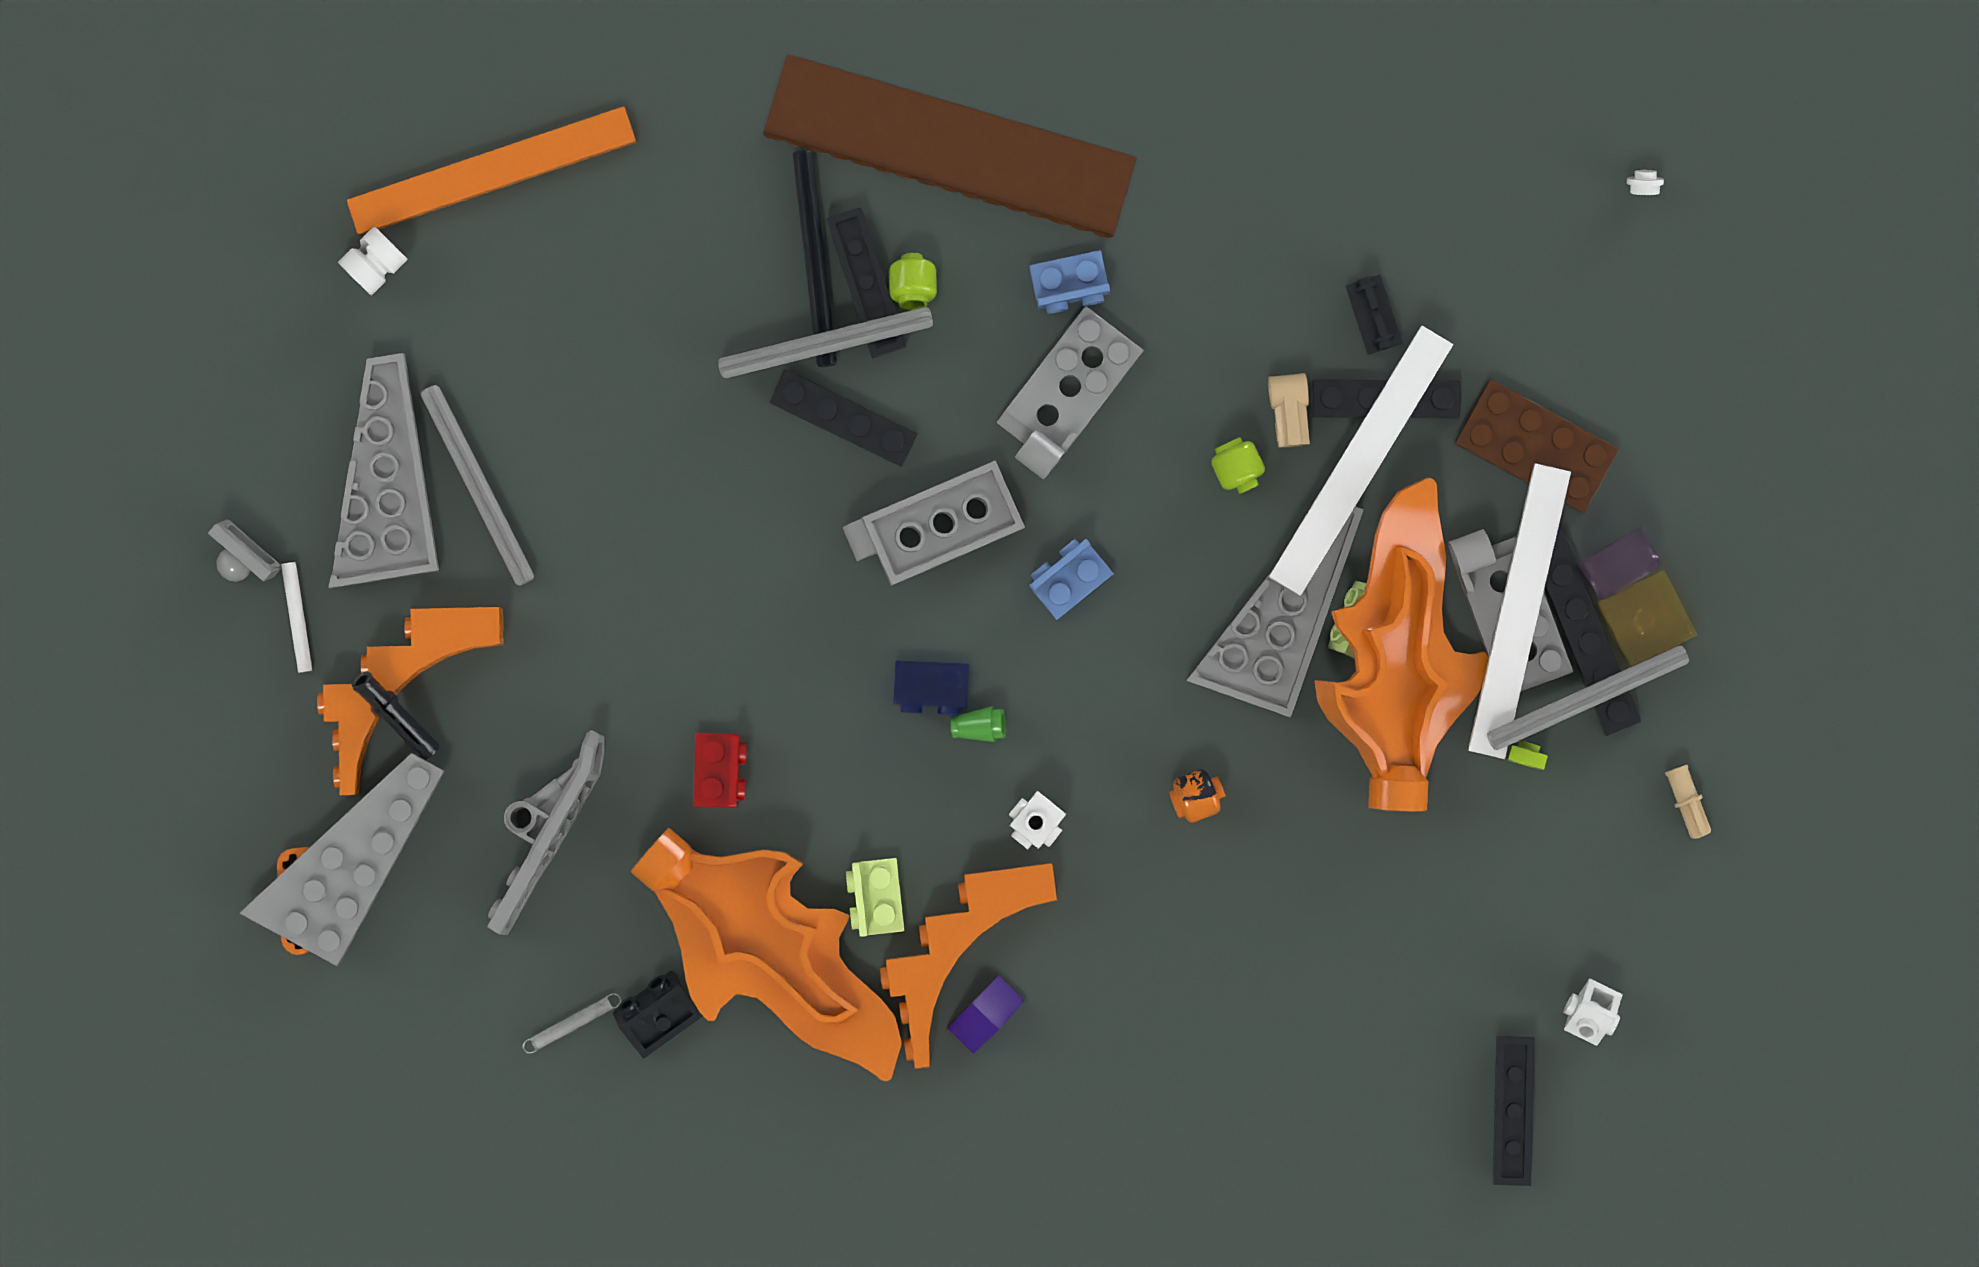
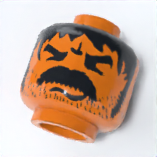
M1203 769L1176 778L1173 782V790L1168 791L1178 818L1184 817L1190 823H1195L1219 813L1221 809L1219 799L1226 797L1218 776L1211 778L1208 772Z

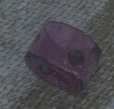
M1640 526L1595 552L1577 565L1594 588L1598 599L1606 600L1658 569L1662 565V559L1656 554L1649 538Z

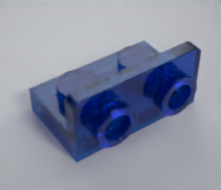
M896 660L893 704L901 705L900 712L923 713V706L937 707V714L959 715L960 708H967L969 664Z

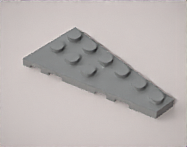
M404 353L366 360L359 402L360 409L357 427H355L354 445L349 462L340 516L341 523L334 552L333 571L329 582L330 589L439 571Z
M1354 507L1301 596L1272 580L1268 575L1186 681L1291 718L1364 509Z

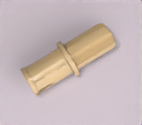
M1683 765L1665 772V775L1668 777L1677 801L1674 806L1675 808L1679 807L1690 837L1697 839L1708 835L1711 832V828L1700 802L1703 796L1702 794H1697L1688 765Z

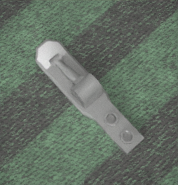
M591 730L586 733L581 746L580 756L573 762L572 767L559 778L553 779L531 798L514 802L505 810L504 823L512 833L533 845L521 868L519 866L515 867L506 883L509 889L503 900L497 899L488 914L491 921L487 928L499 935H508L543 872L554 858L600 777L605 753L604 736L598 732ZM527 808L531 813L532 819L530 824L522 829L517 823V815L521 810Z

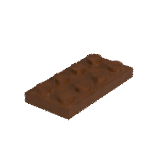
M1492 379L1485 386L1455 442V445L1528 485L1535 463L1570 471L1571 475L1564 504L1582 514L1586 512L1619 451V448Z

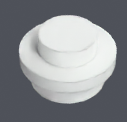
M1636 170L1634 177L1627 178V184L1630 185L1631 194L1656 195L1660 194V186L1664 185V178L1657 177V171Z

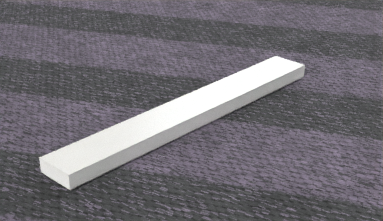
M1420 327L1278 560L1269 578L1295 594L1302 595L1452 348V343L1426 327Z
M1536 463L1533 465L1467 751L1505 759L1508 746L1494 750L1488 741L1487 734L1498 727L1514 721L1571 475L1570 471Z

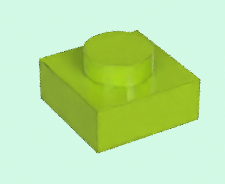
M1519 740L1518 746L1508 745L1504 760L1544 770L1548 755L1539 753L1541 746Z

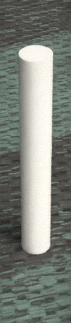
M296 562L281 564L297 669L298 673L310 672L313 669Z

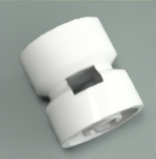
M375 226L360 240L361 247L359 249L352 248L338 261L371 296L386 282L385 274L387 272L394 274L408 260Z

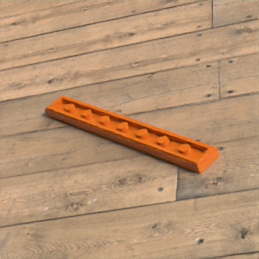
M623 106L347 199L346 201L357 233L361 236L367 234L374 226L379 230L637 142L626 109Z

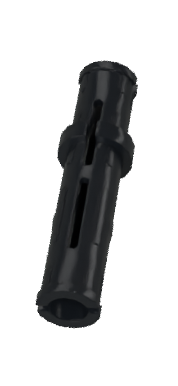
M368 671L363 672L354 680L352 689L371 706V712L377 718H383L419 757L427 760L438 751L439 742L398 703V697L393 691H387Z

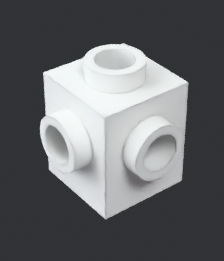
M1037 791L1028 802L1022 798L1010 812L1009 816L1014 819L1010 826L1015 829L1011 836L1027 849L1032 844L1039 849L1043 843L1050 847L1062 832V829L1057 825L1065 817L1066 813ZM1034 815L1040 816L1043 822L1042 826L1036 830L1031 829L1028 824L1029 819Z
M1589 978L1579 995L1572 993L1566 1003L1563 1013L1567 1014L1568 1018L1564 1030L1597 1046L1605 1034L1611 1036L1616 1029L1620 1019L1617 1012L1623 994Z

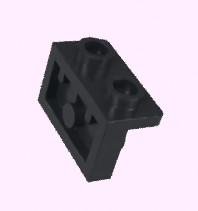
M673 971L655 977L646 989L635 997L631 996L623 1000L617 1010L613 1012L619 1029L643 1059L703 1017Z

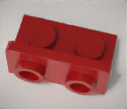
M696 733L693 806L738 808V801H745L746 779H739L740 764H746L747 742H740L741 734Z

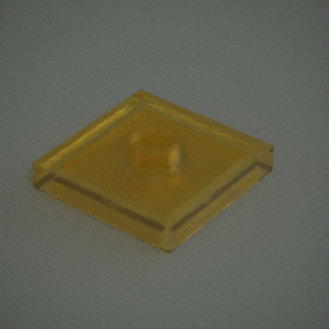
M1664 570L1597 603L1629 667L1657 656L1697 636Z

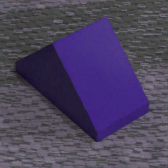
M998 975L947 1029L974 1054L1005 1024L1025 1000Z

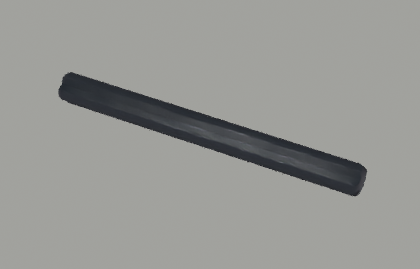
M800 150L793 153L813 335L831 331L833 326L813 154L811 150ZM836 352L816 356L817 365L819 367L836 365Z

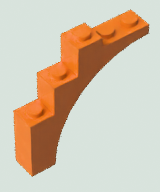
M503 608L410 609L411 617H405L404 631L405 638L411 639V646L367 647V655L361 656V674L366 671L370 672L387 691H393L398 695L420 673L448 657L475 648L504 645ZM352 684L323 685V692L317 695L318 714L324 715V722H338L339 729H333L332 742L333 750L339 751V766H334L333 784L334 788H340V795H360L363 761L370 737L380 720L371 712V706L352 689Z
M1052 863L964 874L965 882L958 883L961 905L968 904L969 911L925 916L926 924L919 925L921 946H929L930 953L886 959L887 967L880 968L882 989H890L891 997L902 995L906 997V1002H899L902 1024H909L911 1038L904 1039L907 1061L914 1060L915 1069L930 1067L929 1033L933 1009L943 982L957 959L980 934L1001 919L1027 907L1057 900Z

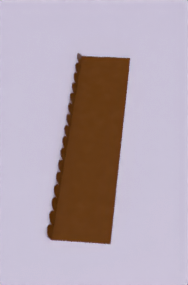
M789 54L786 56L763 132L766 137L773 140H785L790 145L797 147L807 146L811 151L822 154L829 153L832 157L841 160L851 159L852 162L861 166L870 167L873 165L878 171L885 173L895 172L897 176L904 179L913 180L917 178L918 182L925 185H938L945 191L960 192L962 195L973 199L982 198L985 202L992 205L1000 206L1004 204L1010 210L1016 212L1026 211L1029 215L1036 218L1044 219L1048 217L1054 223L1060 225L1070 224L1071 227L1080 231L1088 232L1092 230L1094 234L1104 238H1112L1114 236L1137 157Z

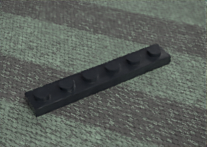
M1559 522L1545 589L1584 685L1588 687L1621 671ZM1629 691L1594 706L1605 736L1641 722Z

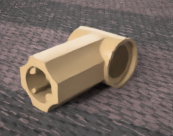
M1306 374L1269 376V399L1271 409H1274L1278 448L1309 445L1306 406L1309 405Z

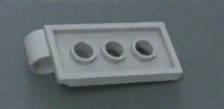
M1087 306L1080 312L996 422L1024 444L1015 456V459L1043 480L1061 460L1144 351ZM1088 348H1097L1103 355V362L1096 368H1089L1082 362V353ZM1065 377H1075L1080 382L1081 390L1076 396L1067 397L1061 393L1059 384ZM1046 405L1053 406L1059 415L1057 422L1051 426L1042 425L1037 419L1038 410Z
M995 460L864 516L844 526L842 529L857 562L877 554L892 586L1024 529L1025 526ZM972 499L982 501L986 507L985 516L981 519L970 517L966 510L968 501ZM943 513L952 519L953 527L949 533H939L933 526L935 515ZM913 528L918 532L919 543L916 547L908 548L901 543L899 536L902 529Z
M1482 529L1449 541L1448 546L1485 651L1489 656L1504 592H1497L1492 589L1490 577L1496 571H1502L1508 575L1517 537L1491 546L1486 532ZM1544 592L1532 643L1535 646V655L1531 660L1527 661L1521 691L1573 672Z

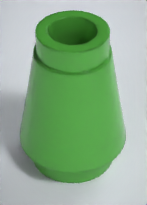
M990 706L958 716H951L952 737L996 742L999 738H1005L1006 721L1004 710L995 709L994 706Z

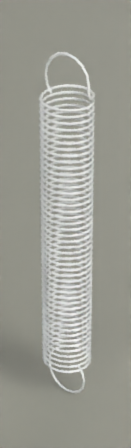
M606 996V999H601L595 1004L588 1006V1009L585 1008L577 1012V1014L575 1013L564 1021H560L559 1024L557 1023L546 1029L547 1031L544 1030L528 1040H533L539 1050L540 1046L542 1048V1046L544 1047L549 1044L550 1041L554 1042L555 1039L557 1040L558 1037L567 1035L568 1032H572L578 1026L580 1027L583 1024L585 1025L586 1022H590L591 1019L598 1018L599 1014L600 1016L605 1014L607 1009L609 1011V1009L613 1010L616 1007H612L610 1003L608 1005V996Z

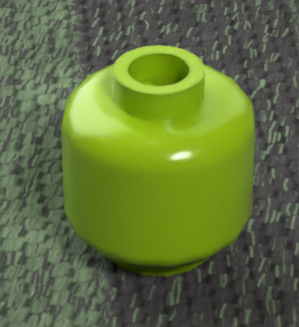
M919 253L903 254L901 259L892 263L889 268V294L892 300L898 303L901 308L907 310L927 307L928 303L937 294L935 265L931 261L923 259V256Z
M1241 437L1214 449L1216 455L1211 459V465L1223 489L1232 490L1236 488L1238 493L1241 494L1259 485L1256 478L1263 475L1265 466L1253 442H1243Z

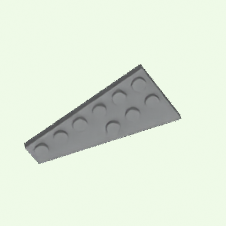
M411 753L247 905L240 914L326 961L339 966L445 770Z

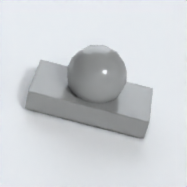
M230 520L216 523L208 532L211 537L225 548L219 553L216 561L217 570L223 578L238 582L244 580L252 571L264 582L274 578L282 569L281 564Z

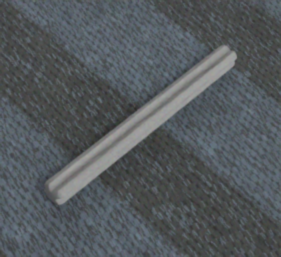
M923 307L723 357L718 360L719 371L723 378H730L930 328L933 326V319L930 309Z
M433 385L421 392V397L514 582L519 586L528 583L534 578V574L440 387Z
M1676 646L1488 732V741L1494 750L1502 749L1684 666L1689 662L1686 650L1683 646Z

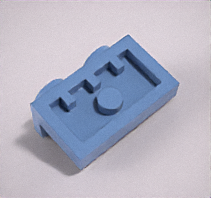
M1101 250L1029 265L1038 310L1046 308L1047 314L1068 310V303L1082 301L1083 306L1104 302L1105 295H1110L1111 290L1107 281Z
M1075 538L1059 551V554L1063 557L1052 567L1046 562L1030 575L1034 582L1029 585V588L1056 620L1061 618L1114 574L1091 547L1087 539L1079 543Z

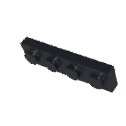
M859 207L826 218L860 323L895 315L896 312L862 208ZM903 334L867 343L872 359L907 348Z
M785 370L769 402L900 467L903 466L918 435Z
M1313 380L1312 417L1365 418L1388 380ZM1431 381L1409 418L1459 419L1460 381Z
M1496 1036L1492 1181L1494 1185L1531 1186L1534 1037Z

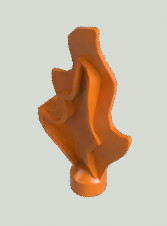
M1424 478L1395 494L1382 513L1377 527L1364 594L1352 606L1331 611L1337 629L1354 649L1356 672L1349 680L1343 682L1314 680L1317 702L1325 716L1358 748L1372 775L1369 778L1368 808L1427 811L1429 781L1426 779L1436 747L1451 725L1471 704L1481 690L1489 656L1484 651L1473 654L1455 652L1444 634L1442 604L1446 552L1438 513L1437 484L1432 478Z
M668 828L630 872L650 890L655 891L673 922L681 948L690 997L706 1020L715 1021L720 1009L736 994L758 998L794 1034L813 1048L857 1063L882 1081L887 1082L891 1080L902 1045L895 1015L873 990L847 968L839 956V937L850 915L837 909L807 908L790 896V881L804 863L785 851L769 849L723 857L700 854L693 850L671 828Z

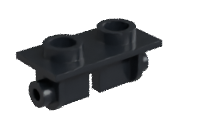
M1381 275L1367 276L1357 280V282L1345 285L1367 354L1370 355L1403 344Z

